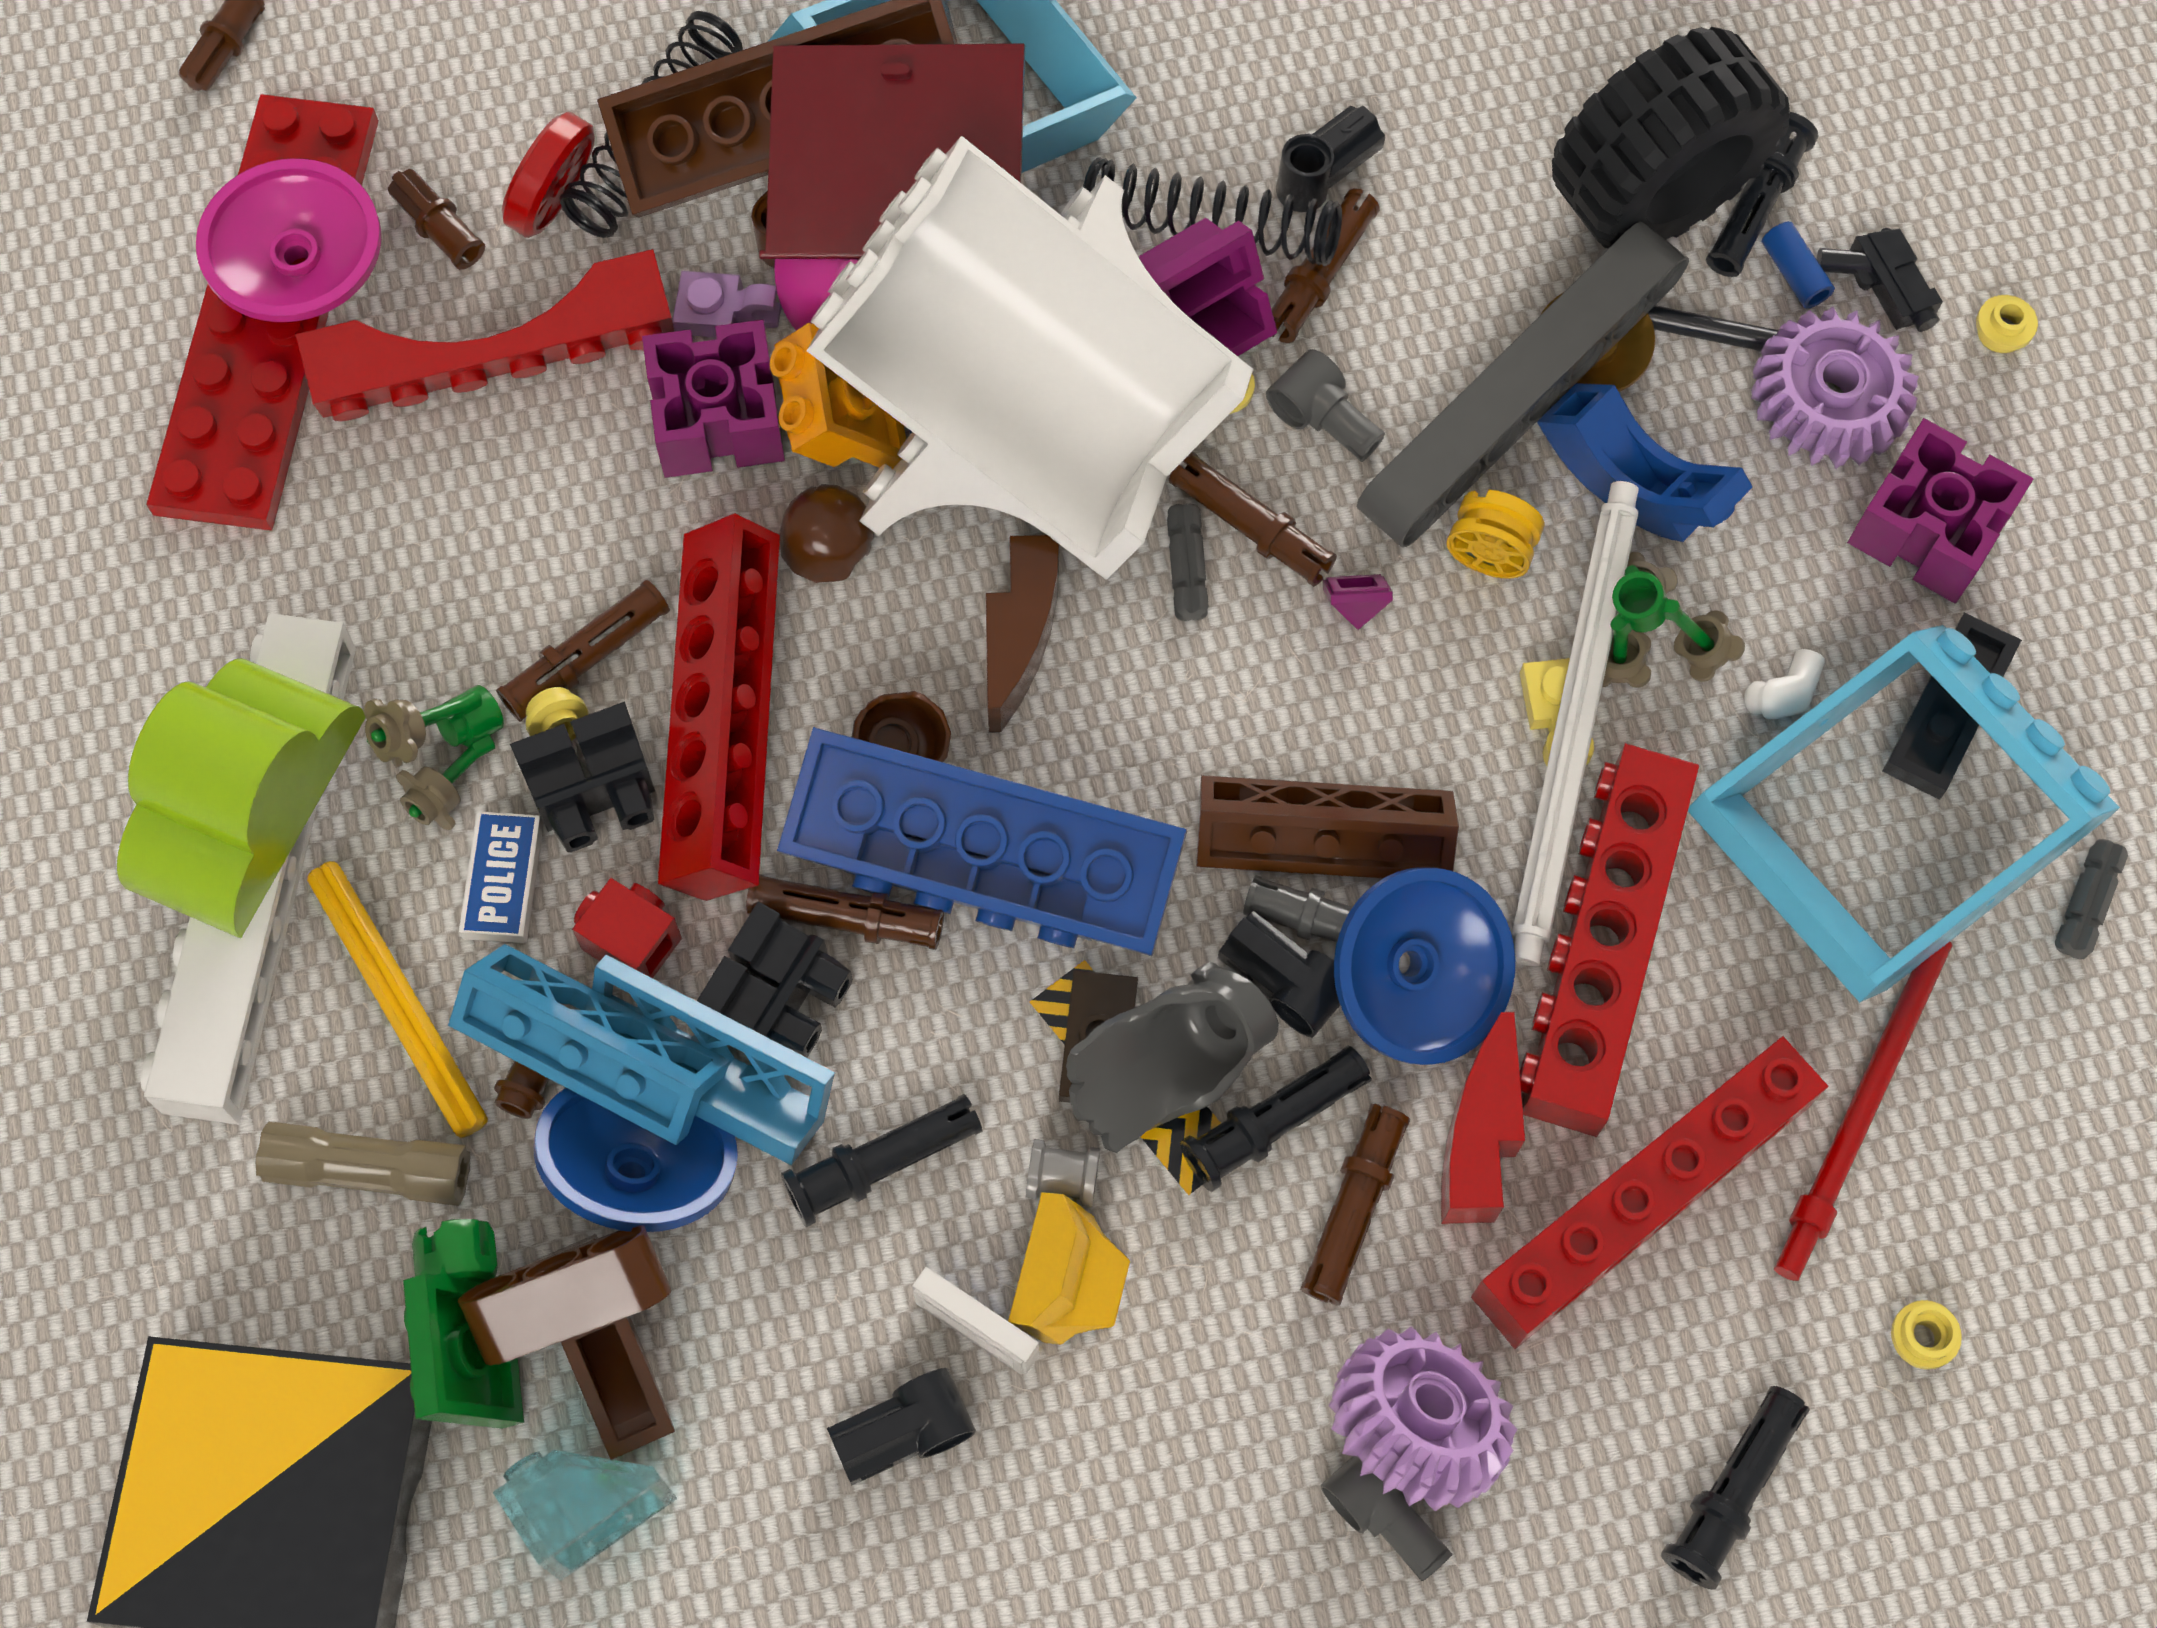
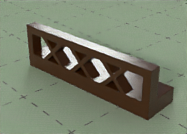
M1201 775L1196 867L1385 878L1396 872L1412 868H1439L1453 871L1459 829L1454 792Z

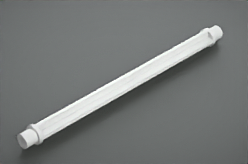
M1616 481L1611 483L1608 501L1601 507L1512 929V935L1516 937L1514 943L1516 963L1522 965L1540 966L1544 943L1550 942L1613 637L1610 623L1618 613L1613 604L1612 594L1617 582L1625 576V569L1628 565L1638 519V510L1635 508L1639 488L1629 482Z

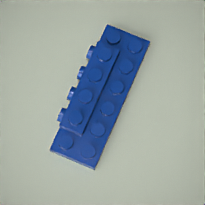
M813 727L777 851L785 855L853 874L855 878L852 887L870 893H888L889 897L892 886L917 892L913 904L942 910L946 914H951L954 903L978 909L976 922L999 929L1013 931L1015 920L1040 926L1037 938L1060 946L1074 949L1077 938L1080 937L1153 956L1187 829Z

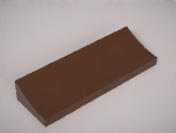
M890 0L597 99L632 215L640 218L768 175L773 46L958 44L947 0Z

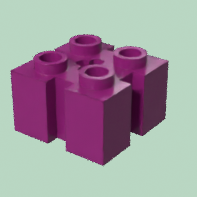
M764 319L715 326L717 337L715 340L693 342L691 329L642 336L647 380L653 399L650 400L655 444L664 478L712 472L711 458L729 455L735 456L737 468L785 461L775 399L774 380L770 370V353Z
M1923 418L1891 472L1887 475L1868 505L1847 543L1891 567L1896 557L1899 556L1919 568L1912 580L1956 604L1980 569L2000 536V532L2014 513L2034 478L1989 454L1983 465L1961 454L1967 441Z

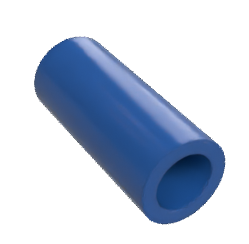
M1783 222L1773 227L1764 235L1761 241L1805 309L1821 304L1833 294L1835 287L1792 222Z

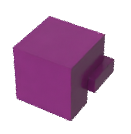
M1205 217L1138 256L1150 276L1170 300L1236 356L1243 354L1277 333L1268 294L1255 285L1264 280V275L1253 232L1242 222L1237 221L1222 230Z

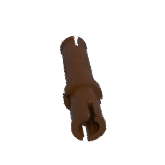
M1353 188L1344 196V200L1340 205L1342 208L1340 238L1330 264L1325 267L1322 264L1319 266L1317 264L1312 265L1306 257L1300 266L1292 267L1285 277V289L1272 307L1277 331L1282 324L1286 327L1279 338L1280 342H1294L1314 307L1323 306L1331 292L1330 283L1372 219L1380 211L1377 200L1371 194H1368L1359 210L1356 204L1363 195L1364 190ZM1312 247V249L1310 250V252H1311L1312 258L1314 259L1313 247Z
M1193 451L1183 460L1187 464L1185 469L1178 465L1171 472L1169 477L1170 484L1183 490L1257 544V552L1266 559L1274 556L1306 579L1307 583L1313 587L1317 586L1324 579L1319 574L1321 569L1327 574L1330 572L1337 558L1334 552L1328 551L1296 528V521L1286 512L1278 515L1201 460Z
M643 581L637 589L619 600L602 614L596 616L591 622L554 648L551 645H547L539 651L540 659L506 685L496 689L497 695L509 712L521 722L526 718L527 705L535 695L553 687H562L569 691L579 685L578 677L612 652L622 647L628 640L645 629L657 618L666 615L670 611L666 600L650 581ZM627 616L630 618L595 645H589V643ZM578 655L576 659L564 666L540 685L536 683L570 657Z
M759 874V885L748 889L746 910H748L747 914L749 915L759 901L778 912L783 920L864 935L865 942L879 944L881 939H888L936 950L940 942L944 923V913L942 910L889 900L888 893L874 892L872 897L765 877L762 874Z
M1379 1104L1370 1105L1358 1144H1356L1352 1156H1346L1340 1171L1345 1175L1340 1191L1319 1240L1312 1264L1300 1288L1308 1296L1328 1303L1329 1300L1332 1305H1341L1349 1276L1364 1242L1376 1205L1379 1202L1382 1191L1389 1190L1394 1179V1175L1390 1173L1399 1144L1410 1123V1118L1404 1113L1385 1105L1383 1109Z

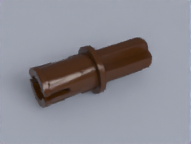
M225 0L212 21L206 20L201 24L199 31L202 36L179 69L180 78L190 88L198 92L200 90H210L232 55L235 57L241 55L244 49L242 40L258 16L265 10L264 1Z
M408 169L404 172L398 171L392 176L393 181L388 186L389 195L415 221V230L421 237L430 238L459 270L471 267L482 257L486 247L485 244L456 215L457 209L451 200L440 198L413 169Z

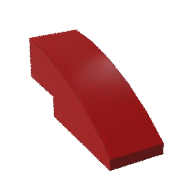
M1501 1012L1483 1042L1458 1097L1444 1154L1441 1177V1224L1494 1223L1504 1208L1500 1158L1516 1157L1525 1142L1515 1012Z

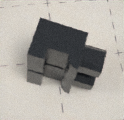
M625 701L570 721L590 771L591 777L589 778L584 776L565 724L510 744L547 831H554L567 852L572 853L585 848L598 840L590 816L614 807L622 830H632L654 820L650 793L655 792Z
M758 901L728 949L730 958L723 957L697 1001L808 1058L819 1040L822 1027L821 1023L802 1014L798 1010L808 994L836 1008L852 984V974L849 969L827 954L824 939L811 934L808 936L782 921L778 912Z

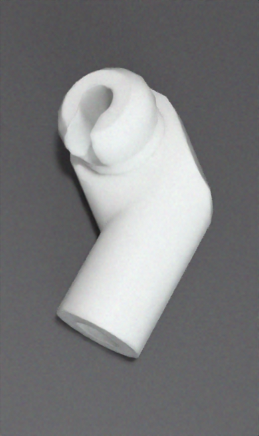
M1797 650L1787 676L1769 679L1766 683L1754 681L1747 687L1744 695L1746 709L1753 715L1763 714L1766 719H1779L1801 714L1811 703L1825 664V658L1812 650Z

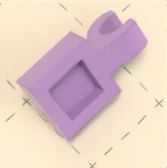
M681 271L672 320L674 330L691 329L692 336L716 337L715 326L764 319L765 328H776L779 325L782 307L780 303L775 302L777 295L776 286L752 284L743 290L740 275Z

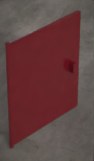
M1025 44L773 46L766 248L759 251L760 259H860L865 253L863 247L881 224L879 221L880 217L900 191L904 193L909 191L917 181L914 179L916 173L936 148L946 154L961 136L1021 183Z

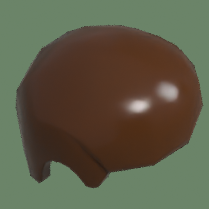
M821 484L818 487L811 486L794 498L783 515L780 528L781 557L794 574L815 583L836 582L847 579L854 566L864 556L869 555L871 541L874 539V532L860 522L866 505L858 495L838 485Z
M910 691L880 695L868 702L854 720L851 737L944 762L948 757L951 731L944 711L924 694Z

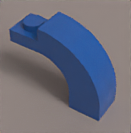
M1576 383L1537 421L1547 440L1567 468L1589 491L1604 503L1608 501L1611 483L1624 481L1636 485L1639 488L1635 508L1638 510L1636 526L1660 537L1684 542L1698 526L1714 528L1733 514L1735 505L1753 487L1741 467L1695 464L1682 460L1666 451L1640 427L1615 385Z

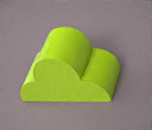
M243 658L234 659L224 665L206 687L190 681L173 687L161 698L148 716L137 738L128 771V789L136 806L127 822L118 850L117 874L120 883L129 891L238 938H242L366 718L363 709Z

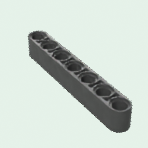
M1640 221L1634 224L1367 485L1358 499L1357 509L1402 548L1414 543L1676 285L1688 266L1689 258L1644 222Z

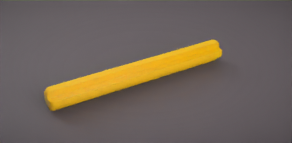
M335 861L325 862L320 867L313 869L307 876L310 887L451 1129L459 1138L468 1137L479 1131L487 1124V1115L343 870Z

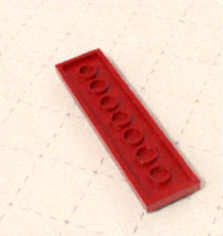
M260 94L238 175L257 165L271 161L309 159L327 163L341 169L362 186L379 122L376 112L372 107ZM297 259L291 265L300 264L306 259ZM207 284L146 503L153 516L273 530L309 392L295 334L325 327L329 312L310 319L293 322L259 320L239 313L229 307Z

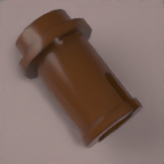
M513 1061L505 1080H498L494 1086V1090L498 1093L494 1103L497 1107L511 1115L530 1119L535 1110H541L545 1105V1099L541 1095L549 1078Z

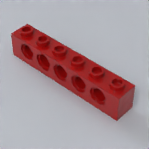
M736 513L687 532L683 537L658 884L704 901L759 885L780 535Z
M1625 743L1616 763L1613 764L1605 761L1602 766L1594 793V798L1604 801L1599 820L1588 819L1578 853L1579 855L1589 857L1584 878L1576 875L1573 876L1563 908V912L1574 915L1569 935L1557 934L1547 971L1558 974L1552 995L1542 992L1532 1022L1531 1030L1542 1033L1537 1054L1534 1055L1526 1052L1519 1070L1521 1092L1526 1093L1522 1106L1523 1115L1594 1137L1599 1135L1609 1119L1699 764ZM1635 812L1640 814L1647 821L1649 828L1636 829L1629 826L1623 820L1621 813ZM1611 868L1624 870L1633 879L1634 886L1621 887L1614 884L1608 878L1606 870ZM1605 926L1610 928L1617 935L1619 944L1607 946L1599 943L1592 936L1590 927ZM1578 984L1594 986L1602 994L1604 1004L1594 1006L1584 1003L1576 995L1574 986ZM1563 1043L1578 1045L1587 1054L1589 1064L1574 1066L1567 1063L1561 1057L1558 1045Z
M1782 1036L1480 1282L1471 1298L1514 1349L1518 1348L1805 1112L1829 1086L1786 1038Z

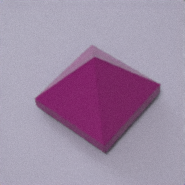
M1381 574L1326 577V580H1322L1323 590L1330 604L1357 630L1393 601V591Z

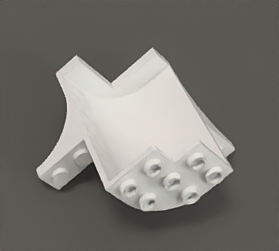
M961 136L946 154L936 148L916 173L914 179L917 181L907 193L900 191L880 217L879 221L881 224L863 247L865 253L856 264L850 261L829 288L828 292L830 295L811 320V323L819 329L810 343L807 352L912 431L897 454L902 458L901 461L893 469L887 464L882 465L864 489L863 493L870 500L860 522L879 536L901 518L926 508L942 505H974L991 508L1020 518L1035 526L1107 580L1144 543L1167 476L1243 401L1253 368L1189 318L1153 280L1137 256L1124 226L1121 208L1124 190L1105 175L1091 192L1081 187L1069 200L1060 215Z

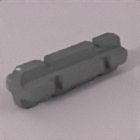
M1192 503L1185 505L1175 504L1167 511L1175 616L1181 621L1201 620L1207 616L1209 605L1207 588L1205 587L1206 571L1203 537L1200 529L1202 528L1200 509Z
M2098 839L2090 847L2084 863L2086 869L2084 873H2080L2064 916L2066 919L2065 925H2061L2055 940V946L2059 952L2070 955L2075 959H2085L2093 952L2100 934L2098 927L2104 923L2119 882L2117 875L2122 873L2128 858V852L2124 846L2115 844L2108 839Z

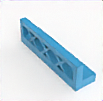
M506 944L464 971L448 1026L675 1145L688 1135L701 1096L725 1077L730 1063L729 1059ZM505 970L522 980H513L501 972ZM562 1004H570L580 1010L569 1009ZM617 1033L628 1034L636 1039H627ZM675 1063H684L698 1072L695 1074Z
M605 955L595 966L593 990L730 1060L725 1077L701 1096L695 1116L792 1166L824 1123L835 1072L608 955ZM613 986L628 992L638 1007L612 995ZM670 1016L686 1022L694 1036L678 1029ZM617 1033L627 1039H636L628 1034ZM727 1045L744 1052L752 1065H747L734 1058ZM675 1063L695 1074L698 1072L684 1063ZM784 1075H788L812 1087L810 1097L792 1088Z

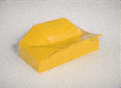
M1041 1193L1008 1322L1038 1340L1058 1345L1063 1344L1076 1334L1096 1329L1111 1328L1115 1325L1130 1264L1129 1258L1103 1234L1094 1216L1064 1194Z

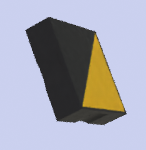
M148 1336L87 1622L104 1628H395L407 1563L406 1529L408 1514L414 1493L422 1478L432 1421L415 1419L414 1400L410 1392L411 1363Z

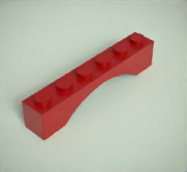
M654 249L594 263L577 286L551 309L522 326L487 338L459 342L417 341L382 332L357 320L298 333L295 336L313 405L323 418L332 416L334 421H349L367 415L369 413L368 407L391 401L395 407L412 406L426 401L429 398V392L452 387L453 392L462 393L480 389L488 384L487 378L511 373L513 378L532 377L547 370L546 364L569 358L572 364L590 363L603 358L606 355L605 350L627 344L631 350H642V336L674 332V327Z

